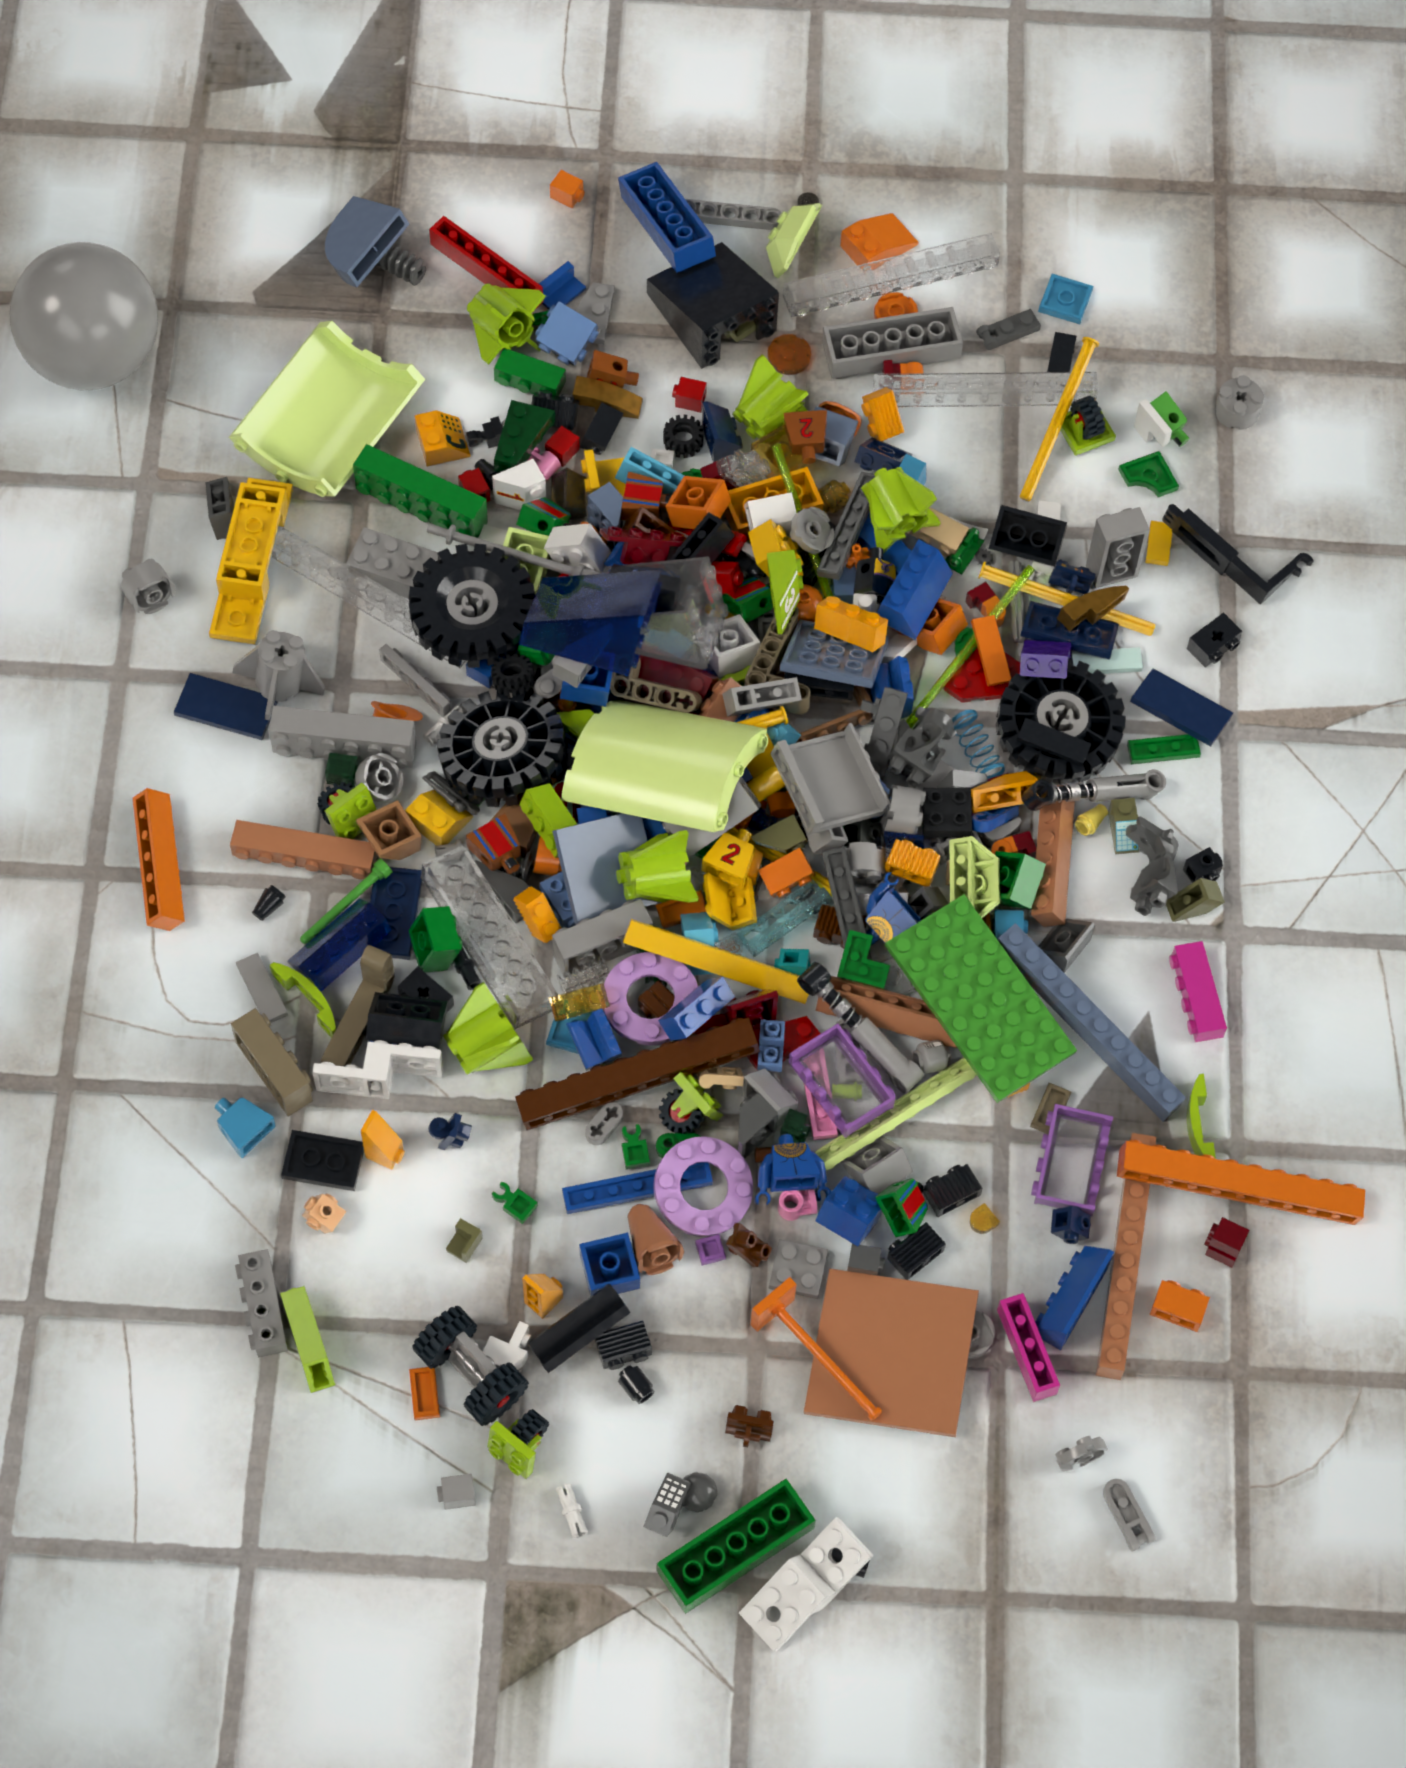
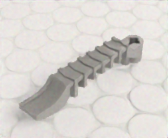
M1018 817L990 832L981 833L972 830L971 836L982 845L991 849L994 842L1018 834L1022 821ZM949 837L945 842L941 844L936 843L931 848L941 856L940 866L947 862L946 854H949V840L957 839L956 837ZM898 876L888 878V881L894 883L899 878L896 887H894L898 893L908 892L906 886L912 883Z

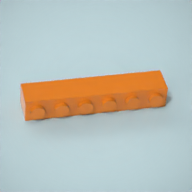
M146 788L132 798L147 926L171 931L185 922L170 794Z

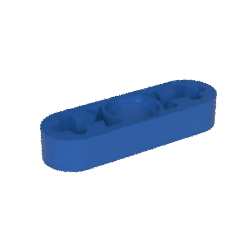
M1019 805L974 814L972 816V830L981 833L994 830L1018 817Z

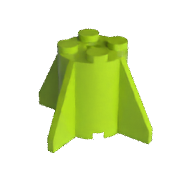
M485 284L472 301L468 303L467 311L473 321L481 359L488 365L503 347L511 349L510 347H520L528 342L540 352L541 349L538 348V345L530 339L534 330L532 327V320L534 321L532 312L546 297L540 290L501 288L496 285Z
M763 354L755 360L740 402L732 413L738 422H743L747 427L745 431L752 439L757 437L762 442L786 435L784 413L807 411L804 407L805 402L801 401L809 395L807 391L797 389L790 381L785 382L781 380L783 375L774 369Z
M902 467L888 471L886 468H881L874 473L875 477L861 487L869 502L876 547L883 548V554L897 540L906 538L905 533L912 530L914 534L922 527H933L941 524L938 517L929 509L937 500L933 491L904 473Z
M687 830L678 831L668 836V833L658 834L632 851L619 853L620 869L616 871L618 883L623 884L626 900L644 898L661 903L669 900L688 903L698 901L699 897L691 883V871L686 870L685 863L689 862L686 853Z
M484 982L474 988L449 1030L443 1035L447 1045L454 1056L457 1057L467 1075L475 1071L526 1065L534 1060Z

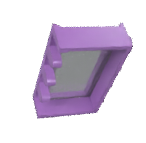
M837 1023L791 1052L789 1064L846 1139L853 1132L884 1112L893 1109L895 1093L889 1085L885 1086L881 1081L879 1071L874 1066L871 1067L866 1061L867 1057L860 1047L856 1048L853 1044L852 1036L848 1030L842 1029Z
M1055 1104L1053 1111H1048L1045 1125L1050 1126L1048 1135L1043 1134L1041 1148L1045 1149L1044 1157L1038 1158L1036 1172H1040L1039 1181L1033 1182L1031 1195L1035 1196L1034 1204L1038 1203L1056 1208L1077 1206L1081 1208V1211L1093 1216L1113 1116Z

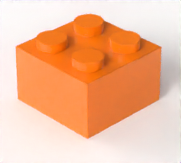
M684 476L665 507L673 527L695 529L708 512L720 519L728 507L731 498L724 480Z

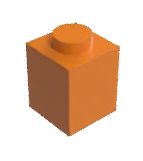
M560 170L550 183V198L570 208H573L577 202H581L584 197L583 180L563 170Z

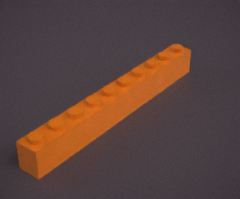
M1139 1140L1126 1141L1119 1149L1117 1177L1351 1225H1356L1364 1218L1365 1189L1357 1188L1354 1184H1336L1330 1179L1316 1180L1305 1174H1287L1286 1171L1281 1169L1268 1170L1256 1164H1238V1161L1232 1159L1219 1160L1215 1159L1212 1155H1194L1187 1150H1170L1163 1145H1145Z

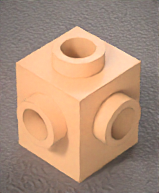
M320 1194L315 1197L311 1196L304 1205L306 1210L302 1217L307 1220L306 1224L316 1231L321 1230L326 1234L333 1232L346 1211L337 1205L338 1201L333 1196Z

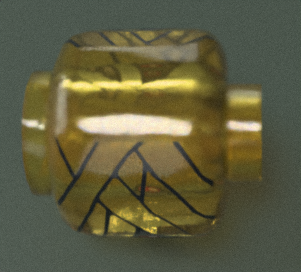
M834 479L818 489L824 503L823 510L826 513L828 511L836 513L845 507L849 500L848 494L851 493L844 481L839 483Z

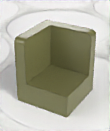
M460 1218L455 1225L456 1233L446 1247V1251L467 1263L483 1239L482 1230Z

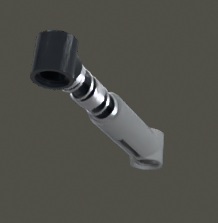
M1152 769L1142 774L1088 779L1086 784L1083 782H1073L1057 786L1054 784L1050 785L1045 780H1038L1023 793L1022 801L1028 809L1037 811L1045 805L1056 803V801L1059 803L1062 800L1073 802L1079 801L1080 798L1089 799L1091 802L1139 797L1149 800L1165 788L1166 778L1160 771Z
M813 962L797 978L799 986L811 996L822 997V1001H826L830 1006L829 1009H833L832 1012L838 1018L841 1017L845 1021L844 1025L850 1027L851 1036L890 1076L892 1084L902 1093H908L924 1077L921 1068L912 1060L907 1059L868 1017L862 1018V1015H858L855 1012V1007L851 1008L852 1004L847 999L842 998L840 992H836L833 989L834 985L830 983L831 975L827 969L820 963Z

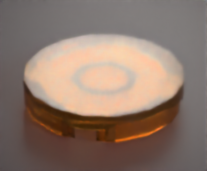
M783 334L773 339L767 350V358L777 372L785 375H794L804 371L809 366L811 348L805 339H800L794 334Z

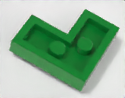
M849 930L837 977L884 990L890 965L867 959L873 940L872 935Z

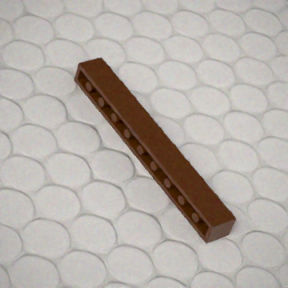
M749 1017L745 1019L736 1018L730 1024L721 1027H710L704 1033L698 1035L691 1034L677 1042H665L659 1048L642 1050L636 1056L618 1058L612 1064L606 1066L598 1065L582 1074H571L567 1079L559 1082H547L543 1087L535 1090L526 1089L520 1095L515 1096L524 1126L528 1131L675 1081L673 1078L680 1072L687 1076L689 1074L693 1075L758 1053L760 1050Z

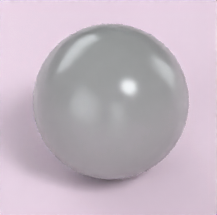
M91 242L67 243L42 253L26 267L19 277L10 302L11 332L22 357L39 375L48 381L69 389L97 390L123 381L143 364L152 349L157 335V301L146 276L133 261L121 252L101 244Z

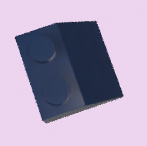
M708 401L703 402L702 425L712 461L719 463L739 458L740 449L743 448L741 436H737L735 432L737 430L735 418L730 416L727 408Z

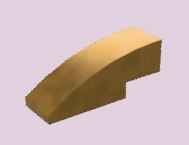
M576 376L572 395L575 400H579V405L595 407V412H597L600 404L604 403L623 412L622 417L639 419L643 401L642 397L607 382Z
M1126 585L1113 586L1084 594L1062 607L1057 619L1069 631L1085 619L1093 625L1125 600L1129 588Z

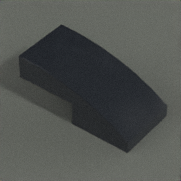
M1055 332L1047 374L1069 378L1076 335Z

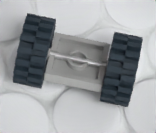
M458 1305L449 1308L448 1311L445 1310L439 1317H435L433 1322L425 1327L426 1329L419 1333V1337L414 1341L415 1344L412 1345L414 1352L430 1369L437 1368L438 1365L441 1366L448 1360L471 1385L473 1389L470 1395L466 1397L463 1405L481 1426H486L490 1422H494L496 1418H500L505 1411L511 1409V1406L518 1402V1398L523 1396L524 1391L528 1388L529 1382L512 1363L502 1364L498 1369L492 1358L485 1355L479 1349L477 1342L472 1338L477 1330V1324Z

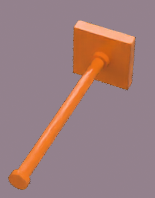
M789 1277L752 1308L750 1325L758 1332L769 1321L778 1316L869 1414L868 1418L873 1421L881 1414L882 1409L880 1407L876 1408L785 1310L795 1300L797 1285Z

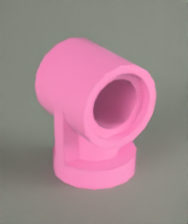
M535 447L528 460L534 459L547 482L561 467L560 461L549 451H544L539 455L540 450Z
M814 1189L783 1191L779 1197V1215L787 1221H793L803 1215L817 1214V1201ZM792 1201L797 1206L795 1208H788L785 1206V1203Z

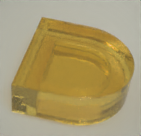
M985 1203L971 1213L969 1220L972 1230L979 1234L990 1232L1000 1223Z

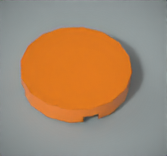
M888 293L881 296L876 303L874 318L918 312L917 305L911 297L903 296V293Z

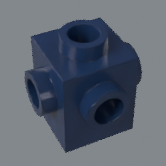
M1077 1206L1053 1209L1051 1233L1063 1239L1067 1244H1077L1078 1241L1089 1239L1091 1215L1081 1211V1208Z

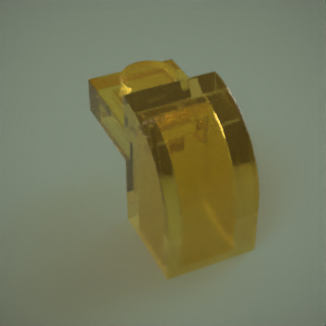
M604 983L579 988L549 998L555 1022L610 1007Z

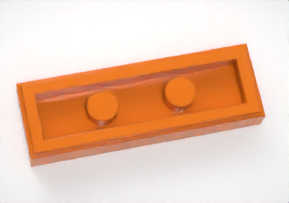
M995 615L972 619L971 624L988 687L1009 683L1011 676Z

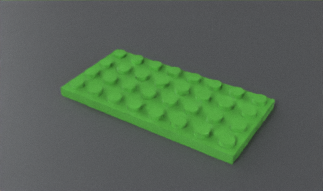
M965 894L885 943L884 946L996 1103L1004 1100L1077 1052L1075 1046Z

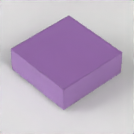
M719 1234L695 1240L702 1266L726 1260Z

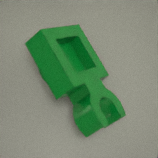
M636 1124L635 1134H628L627 1128L624 1126L622 1128V1136L627 1142L621 1143L626 1170L650 1166L646 1139L639 1140L641 1137L640 1125Z
M501 1182L500 1188L505 1193L498 1195L493 1191V1200L498 1203H505L503 1211L523 1224L536 1209L538 1202L519 1188L512 1193L509 1185Z

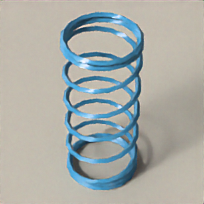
M969 709L955 715L952 718L953 723L966 714L974 713L960 720L954 726V730L964 728L974 722L978 717L977 712ZM973 716L971 719H969V720L966 721L965 723L960 724V723L963 722L965 719H967V718ZM977 724L967 729L962 735L956 733L955 736L960 737L959 744L966 747L964 754L971 758V767L977 768L975 772L979 768L986 767L980 771V773L985 774L991 769L1002 767L999 772L987 776L988 780L989 778L1002 775L1006 767L1002 763H995L999 760V755H993L985 759L978 766L972 764L973 758L986 755L994 748V745H987L975 752L973 756L966 753L968 747L982 744L989 737L988 734H983L973 739L968 745L961 743L962 737L971 736L982 730L984 725ZM981 726L977 731L965 735L971 729ZM987 736L981 742L971 745L977 739ZM988 747H992V748H991L990 750H988L987 752L982 753V754H980V755H976L977 753H979V752L982 751L983 749L988 748ZM998 757L993 762L986 765H982L991 758Z

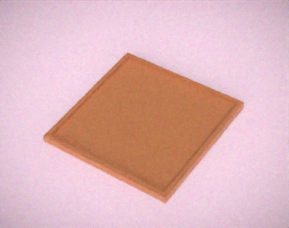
M829 1269L816 1343L876 1408L880 1407L882 1409V1412L876 1419L871 1421L868 1418L869 1414L814 1356L804 1414L956 1437L979 1290Z

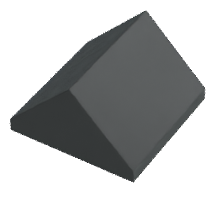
M1066 919L1065 924L1054 926L1038 947L1065 973L1090 942L1095 925L1093 922Z

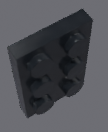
M292 1130L281 1178L355 1191L364 1154L363 1142Z

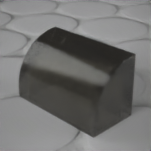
M565 468L551 476V501L568 511L571 515L570 520L584 518L587 516V493L584 486V479H587V477L569 468Z

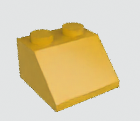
M435 790L421 793L405 809V812L418 831L436 846L448 844L473 818V815L467 810L459 813L455 810V807L449 805L447 800Z

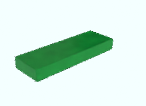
M1189 734L1128 740L1127 742L1131 765L1200 758L1201 755L1198 739Z

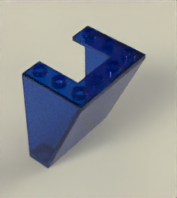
M652 570L543 578L524 621L519 645L629 676L631 669L637 668L640 655L636 654L637 648H642L645 639L644 633L649 635L652 621L649 619L655 613L658 602L657 598L663 581H659L661 571Z

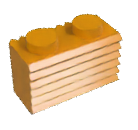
M885 387L862 396L863 404L861 407L864 415L868 417L869 424L867 429L871 437L881 442L904 433L893 390Z
M896 839L886 861L885 872H892V875L927 887L932 883L941 856L933 849L918 848L911 841Z
M531 886L514 897L513 901L516 902L517 909L520 910L521 916L524 917L523 920L526 921L525 924L528 925L527 928L530 929L531 935L544 943L551 941L552 935L562 927L544 893Z

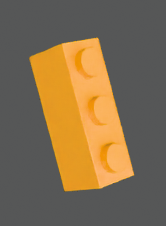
M828 596L817 604L814 629L870 652L876 651L885 644L888 619L881 617L877 613L863 610L857 605L841 601L838 597Z

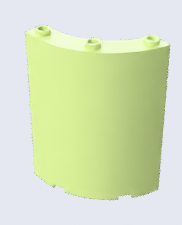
M333 321L320 322L229 438L239 452L245 453L261 467L275 475L278 481L293 484V486L321 497L336 496L354 473L353 463L365 445L368 444L374 447L425 381V378L412 364L393 361L387 364L381 361L380 356L367 349L359 350L352 345L353 340Z
M618 699L612 700L607 703L606 707L602 706L600 714H594L578 738L571 755L575 758L572 769L566 771L561 800L709 832L724 830L728 821L727 812L739 778L742 777L744 769L750 761L760 753H763L767 747V728Z

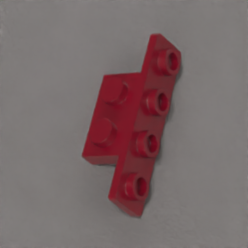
M609 526L608 529L600 528L599 532L606 540L624 542L620 558L623 564L665 567L670 546L680 547L687 539L680 532L664 534L659 530L643 532L637 528L622 530L615 526Z

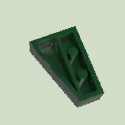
M511 400L494 457L495 472H503L529 459L537 444H540L545 433L555 423V410Z

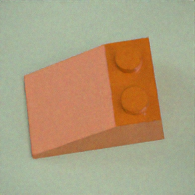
M893 213L859 220L842 230L840 246L867 276L914 248L919 242Z
M939 598L917 636V646L923 650L942 655L968 625L961 605Z

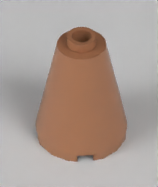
M643 1204L633 1206L627 1218L634 1257L639 1272L646 1271L647 1275H655L674 1267L672 1262L677 1258L679 1261L683 1258L684 1249L682 1244L650 1206Z

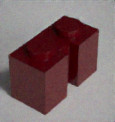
M1222 1217L1219 1225L1216 1223L1212 1225L1204 1243L1208 1247L1205 1255L1232 1268L1250 1230Z

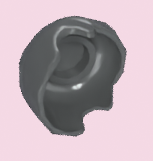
M694 1472L686 1475L683 1479L691 1482L683 1506L693 1512L707 1510L712 1506L717 1497L715 1481L704 1473Z

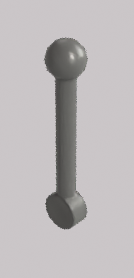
M764 859L761 864L762 868L770 864L771 861ZM759 875L754 889L755 902L758 901V892L763 881L761 875Z

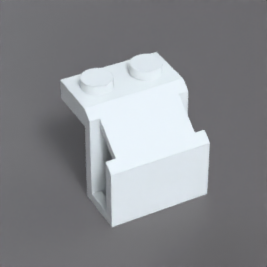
M792 492L747 501L744 504L750 531L772 519L777 526L781 525L784 528L787 536L790 538L791 523L796 514Z

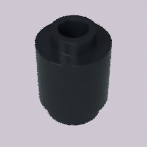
M629 1365L619 1373L618 1383L632 1401L642 1404L654 1394L655 1391L652 1389V1383L638 1366L632 1367Z

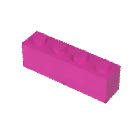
M1203 941L1174 946L1172 955L1169 956L1171 969L1176 971V988L1178 991H1181L1183 996L1181 1005L1183 1012L1188 1014L1187 1027L1189 1034H1193L1195 1042L1223 1038L1227 1026Z
M1024 1293L1000 1300L997 1312L1032 1401L1036 1402L1057 1395L1060 1383Z

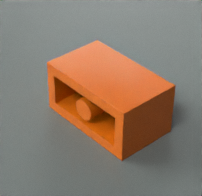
M801 848L758 870L770 895L774 898L778 896L779 899L791 893L790 889L797 885L800 887L808 885L813 881L812 877L816 876Z
M1162 1280L1150 1315L1198 1332L1210 1297L1205 1296L1200 1290L1183 1288L1175 1281Z

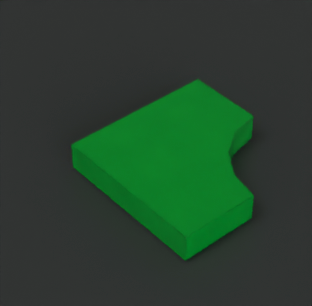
M1160 451L1119 465L1118 470L1128 487H1146L1153 491L1157 497L1179 489V485Z

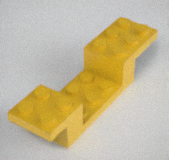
M249 477L247 483L240 482L216 577L219 595L209 631L210 638L248 644L256 643L270 586L267 570L278 526L284 527L293 492V484Z

